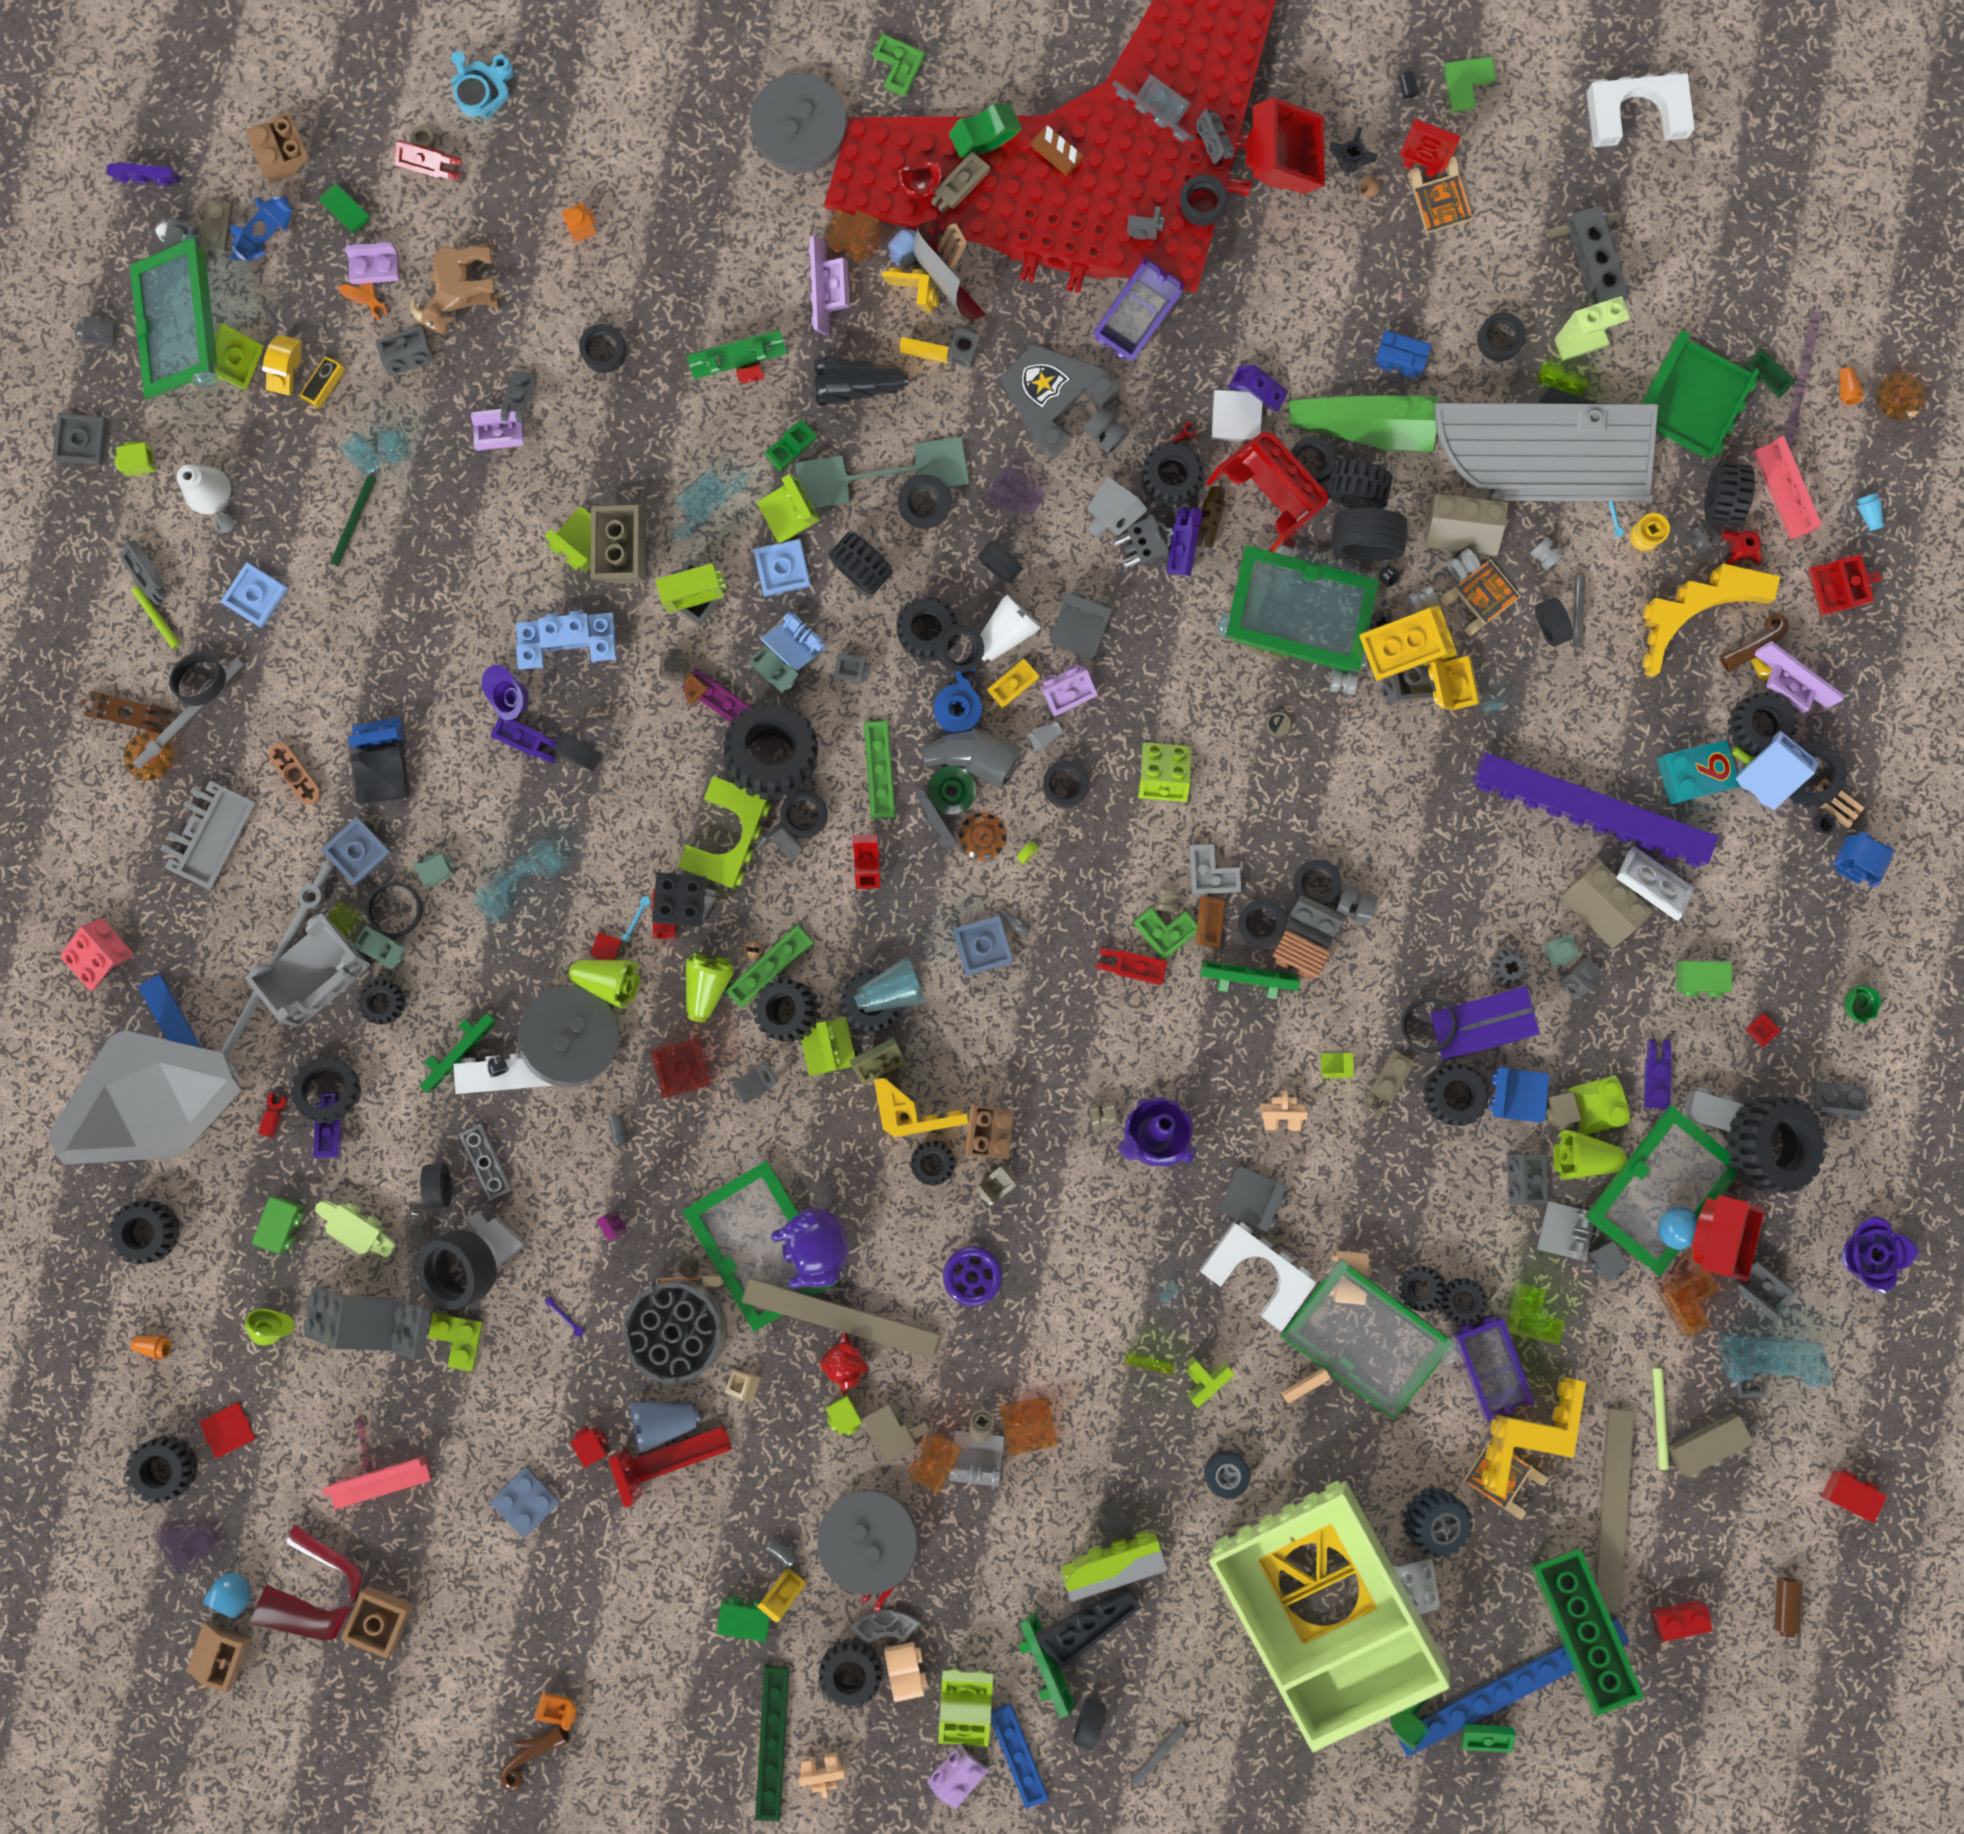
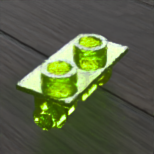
M1549 360V362L1543 361L1541 370L1535 380L1546 386H1552L1581 397L1589 384V379L1585 378L1584 374H1579L1570 369L1565 373L1563 372L1564 366L1552 362V360Z

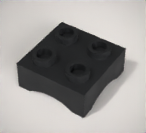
M395 747L374 752L350 754L355 777L357 803L369 804L410 798L403 749Z
M656 872L652 923L702 927L706 876Z

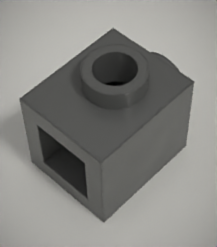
M1606 1240L1588 1250V1255L1592 1260L1589 1265L1596 1276L1600 1275L1601 1278L1615 1280L1624 1274L1623 1270L1628 1268L1621 1252L1612 1240Z

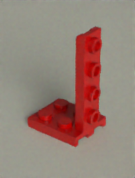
M725 1425L634 1458H632L627 1447L617 1450L608 1459L623 1506L626 1508L634 1505L643 1495L642 1482L728 1452L733 1448Z

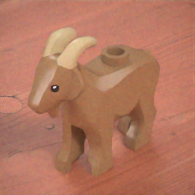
M449 241L447 246L437 251L433 258L434 269L430 270L431 282L436 286L434 297L422 311H420V305L417 303L416 298H413L410 302V310L419 323L428 329L445 334L448 330V324L454 321L452 317H444L443 314L472 305H487L491 308L499 309L498 294H491L494 293L495 286L493 278L471 281L468 270L475 260H481L488 264L495 260L492 242L475 246L470 245L465 249L459 250L454 242Z

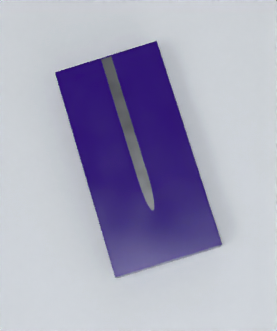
M1528 987L1517 988L1451 1007L1457 1017L1458 1030L1453 1042L1440 1052L1442 1060L1446 1061L1541 1035ZM1447 1008L1430 1013L1438 1045L1448 1038L1452 1029V1017Z

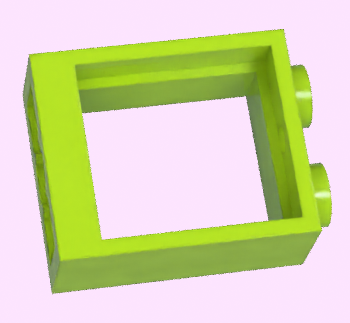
M713 563L655 579L661 603L668 613L725 597L723 590L727 589L721 570H716Z

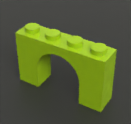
M712 776L704 799L706 802L728 809L738 815L742 823L741 839L733 850L719 855L686 845L677 868L696 876H706L707 880L735 890L736 886H741L744 880L745 872L742 871L745 862L750 863L754 849H751L754 839L759 840L763 829L760 826L763 817L767 818L772 804L768 803V797L767 800H762L760 795L757 794L754 797L746 794L745 788L740 790L735 784Z

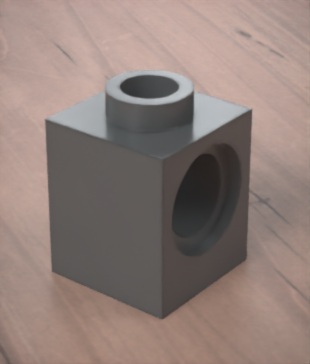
M958 327L948 351V361L971 369L981 343L980 335L971 328L965 327L961 329ZM963 342H967L971 345V348L962 350L958 346Z

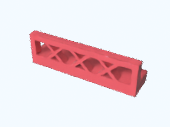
M1779 437L1771 444L1754 450V456L1790 540L1810 533L1820 527L1822 523L1785 437Z
M425 1455L329 1484L322 1490L324 1496L331 1495L335 1510L431 1481L432 1477Z

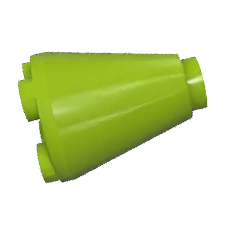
M692 951V955L686 959L687 1018L692 1021L705 1023L707 1018L711 1016L732 978L735 968L730 965L731 960L728 958L717 956L715 960L707 958L705 953Z

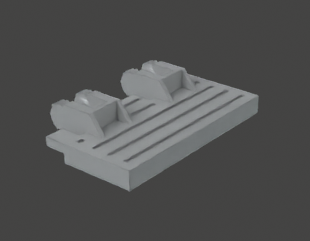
M209 781L205 790L215 794L214 797L195 788H192L190 791L194 796L211 802L207 811L192 802L185 801L183 805L204 816L203 819L192 815L186 825L183 834L191 837L192 840L171 831L167 835L170 839L187 845L188 848L185 853L182 854L168 845H162L160 850L181 860L179 863L169 858L165 866L166 869L211 890L255 802L215 782Z

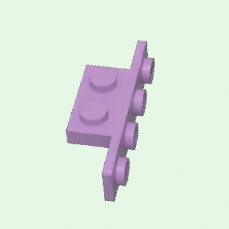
M813 235L810 236L808 248L811 257L809 273L812 280L810 297L813 304V316L811 320L815 331L823 335H830L829 312L850 307L848 260L838 258L827 261L826 242Z
M1769 642L1756 650L1755 656L1772 668L1766 687L1774 693L1782 695V699L1785 701L1789 700L1791 705L1801 713L1810 710L1813 699L1825 708L1843 701L1844 694L1774 642Z

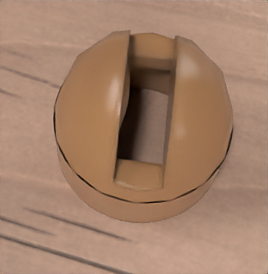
M1366 176L1360 183L1359 193L1365 197H1374L1380 191V184L1375 178Z
M756 940L748 941L743 949L745 956L750 960L759 959L764 951L762 944ZM747 947L759 948V953L747 952Z

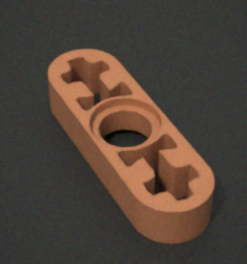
M282 743L273 745L269 750V758L298 799L307 805L318 803L321 799L322 791L293 750ZM279 749L286 751L284 757L287 761L292 762L294 760V762L286 765L283 760L276 759L278 756L277 751ZM293 768H300L302 772L301 778L297 781H292L289 776ZM304 783L308 789H314L315 791L312 793L314 797L312 799L304 798L307 793L299 785Z

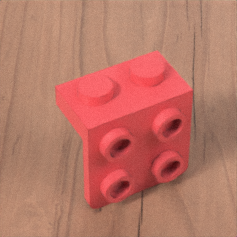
M100 918L79 928L61 953V958L89 990H94L112 967L128 961L134 953L106 921Z

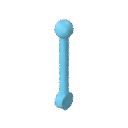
M1608 501L1615 525L1614 534L1616 537H1622L1624 530L1619 526L1614 502Z
M647 896L641 898V906L627 933L622 935L624 943L631 941L630 935L645 907L650 904V898Z

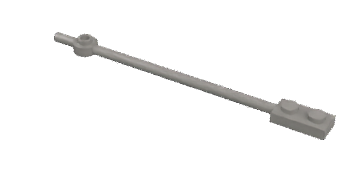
M324 862L313 884L304 885L299 890L298 901L301 906L269 964L272 965L288 951L310 909H318L324 903L325 894L322 887L333 866ZM315 893L316 899L311 902L310 896ZM253 991L220 1051L227 1060L261 1000L255 991Z

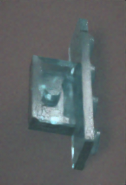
M1151 74L1138 95L1114 80L1112 85L1117 88L1116 94L1126 101L1131 98L1136 102L1134 106L1145 115L1148 112L1155 116L1153 121L1164 129L1168 125L1174 130L1172 135L1180 141L1185 142L1187 139L1193 142L1195 140L1193 135L1178 125V122L1191 104L1187 99Z
M708 468L672 499L687 519L670 533L672 538L675 540L686 538L692 532L691 528L696 523L701 524L706 521L711 515L709 512L715 507L720 508L729 500L728 496L733 491L738 492L743 489L747 484L746 480L749 478L747 473L740 472L724 486L711 469Z

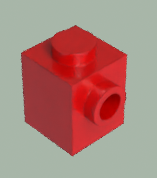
M588 1426L581 1428L574 1433L576 1437L570 1441L584 1468L610 1453L606 1446L608 1440L602 1430L598 1431L596 1426L591 1429Z

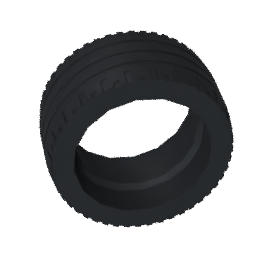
M1352 508L1339 511L1334 520L1332 549L1341 556L1361 560L1380 561L1400 558L1404 555L1406 548L1407 518L1400 513L1375 508Z
M455 1230L445 1233L427 1243L419 1253L417 1276L421 1288L426 1296L441 1308L447 1310L464 1308L486 1296L496 1281L497 1267L490 1247L480 1236L469 1230ZM448 1250L457 1255L464 1265L467 1273L466 1289L458 1285L449 1273L446 1260Z

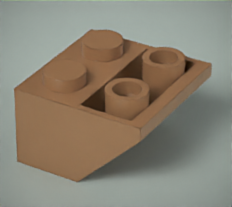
M290 112L245 130L262 173L270 183L294 175L309 158Z
M971 1105L965 1155L1009 1159L1014 1110Z
M204 1621L186 1671L201 1685L226 1693L237 1682L252 1637Z

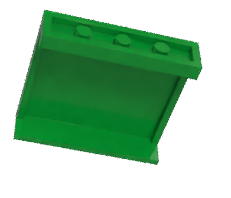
M1681 330L1673 340L1640 404H1658L1656 432L1709 460L1715 454L1719 455L1724 448L1726 442L1723 439L1726 433L1730 434L1737 423L1734 420L1736 414H1740L1748 402L1745 399L1747 393H1751L1759 381L1756 379L1759 369L1756 368L1751 373L1688 340L1690 333Z

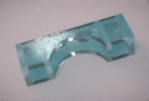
M544 839L540 840L532 847L534 851L527 856L522 855L513 862L514 867L509 871L503 870L494 877V883L489 887L483 886L475 893L476 897L471 901L490 924L495 925L513 910L511 894L515 884L521 878L530 874H542L552 879L571 864L550 839L546 841Z

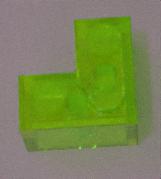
M1515 1282L1506 1320L1508 1332L1560 1345L1565 1320L1541 1314L1546 1290Z

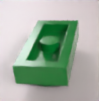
M1464 1724L1460 1741L1461 1749L1512 1753L1516 1737L1515 1728Z

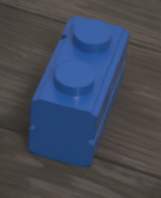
M1385 330L1374 363L1379 364L1378 367L1382 370L1392 371L1395 369L1402 371L1401 374L1408 378L1420 377L1425 368L1431 344Z

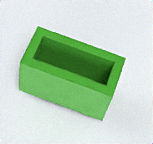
M1676 962V992H1683L1684 997H1699V992H1708V997H1723V993L1732 992V962Z
M278 1196L269 1197L251 1244L277 1254L286 1253L295 1242L293 1233L296 1226L299 1227L303 1221L304 1213L302 1209L304 1206Z

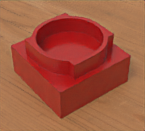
M1276 97L1254 105L1253 128L1248 133L1246 140V166L1252 169L1253 178L1259 179L1268 186L1280 190L1286 188L1301 194L1324 187V115Z
M1719 1195L1717 1201L1706 1198L1705 1205L1698 1219L1691 1247L1693 1249L1694 1262L1702 1265L1701 1270L1749 1282L1766 1209L1749 1202Z

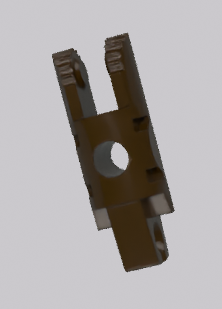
M1211 486L1208 496L1203 502L1201 509L1202 520L1198 526L1196 542L1198 547L1201 546L1205 534V546L1208 548H1213L1225 506V490L1220 486Z

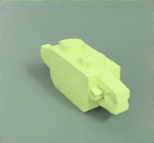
M329 1200L320 1201V1203L316 1204V1213L328 1221L325 1225L326 1233L358 1254L372 1251L388 1258L396 1248L397 1244L384 1233L386 1230L380 1227L382 1223L372 1216L366 1218L361 1215V1209L352 1203L337 1205Z

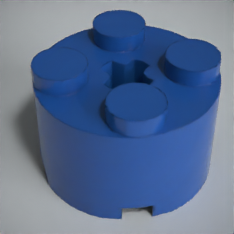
M1859 832L1858 836L1851 835L1845 838L1833 862V866L1837 865L1836 871L1855 883L1860 884L1861 880L1869 882L1867 886L1876 887L1880 885L1895 851L1888 845L1874 841L1870 834Z

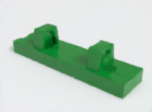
M776 329L688 353L686 357L693 379L786 355L787 350L781 330ZM716 354H717V356H718V360H719L720 365H718V363H717Z
M1201 960V977L1218 979V991L1228 992L1230 981L1267 986V998L1271 999L1277 998L1278 988L1299 991L1300 978L1297 974Z
M488 1013L475 1026L469 1020L464 1019L458 1027L466 1036L442 1062L435 1056L430 1055L424 1063L432 1072L419 1087L425 1093H432L454 1070V1064H459L461 1059L468 1055L494 1027L498 1020Z
M1032 1613L1026 1616L1020 1623L1026 1639L1022 1640L1018 1647L1021 1654L1032 1652L1046 1686H1043L1038 1691L1041 1701L1052 1698L1059 1717L1063 1718L1070 1715L1076 1704L1060 1666L1034 1636L1035 1633L1043 1630L1037 1613Z

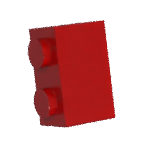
M1843 1469L1842 1473L1833 1470L1821 1497L1875 1523L1887 1498L1886 1495L1879 1492L1881 1487L1867 1480L1865 1484L1856 1481L1857 1475Z
M1700 1600L1651 1610L1656 1636L1664 1642L1713 1632L1708 1606Z

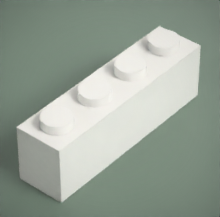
M510 1054V1059L505 1060L509 1071L497 1077L489 1076L487 1064L491 1058L496 1059L500 1055L486 1056L483 1062H476V1058L461 1059V1064H454L456 1094L554 1086L536 1077L527 1068L520 1054Z

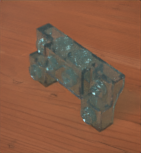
M1719 1335L1718 1350L1723 1358L1722 1369L1727 1378L1733 1381L1753 1380L1754 1373H1769L1783 1376H1800L1804 1384L1814 1388H1820L1822 1385L1831 1386L1833 1371L1827 1363L1824 1347L1821 1343Z

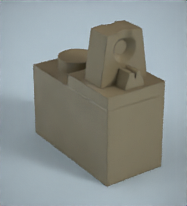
M890 1402L867 1413L862 1418L885 1464L916 1448L917 1444L922 1442L920 1436L930 1431L926 1420L916 1425H913L912 1421L901 1424L900 1420L903 1419V1416L897 1405L892 1407Z

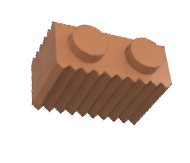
M1284 930L1271 957L1276 959L1274 962L1276 965L1287 970L1290 966L1298 970V976L1310 981L1311 977L1314 979L1318 978L1331 951L1288 930Z

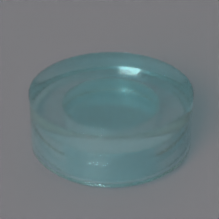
M1504 696L1484 702L1480 706L1483 713L1486 714L1499 710L1507 704Z
M1172 1279L1167 1281L1157 1293L1156 1299L1162 1304L1168 1303L1176 1295L1179 1285Z

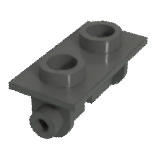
M1205 109L1196 122L1198 133L1204 141L1207 153L1210 155L1213 164L1216 165L1223 156L1225 159L1231 158L1234 155V147L1228 135L1219 136L1225 132L1219 115L1215 114V112L1209 113L1208 109Z

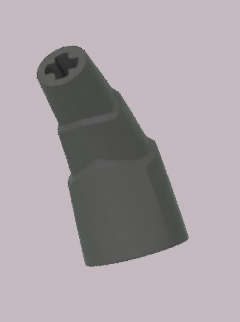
M974 727L970 731L943 735L939 740L922 745V754L927 767L941 764L964 766L966 771L999 789H1002L1008 783L1019 766L1025 751L1007 740Z

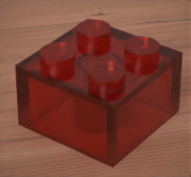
M697 1037L650 1051L663 1099L714 1086L702 1038Z

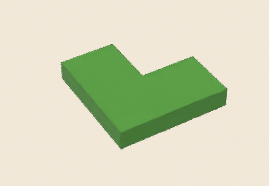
M882 33L872 55L873 58L893 66L884 84V88L906 97L926 53Z
M1492 57L1444 64L1450 111L1456 112L1475 108L1473 86L1494 83L1496 80Z
M1151 907L1133 922L1134 926L1163 961L1197 932V923L1187 911L1167 926Z

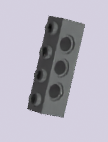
M1601 205L1574 213L1567 220V224L1593 305L1622 296L1625 302L1629 299L1630 288L1628 283L1624 281L1621 273L1623 266L1614 250L1616 246L1614 237L1608 231L1607 214L1602 211ZM1594 231L1597 234V240L1591 239L1588 232ZM1596 254H1601L1604 257V263L1597 261ZM1603 277H1608L1612 285H1605Z

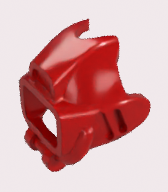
M926 157L915 161L908 160L909 165L905 166L902 170H897L903 189L916 198L933 195L941 181L940 163L926 161ZM925 169H930L932 172V179L917 184L909 182L908 173Z

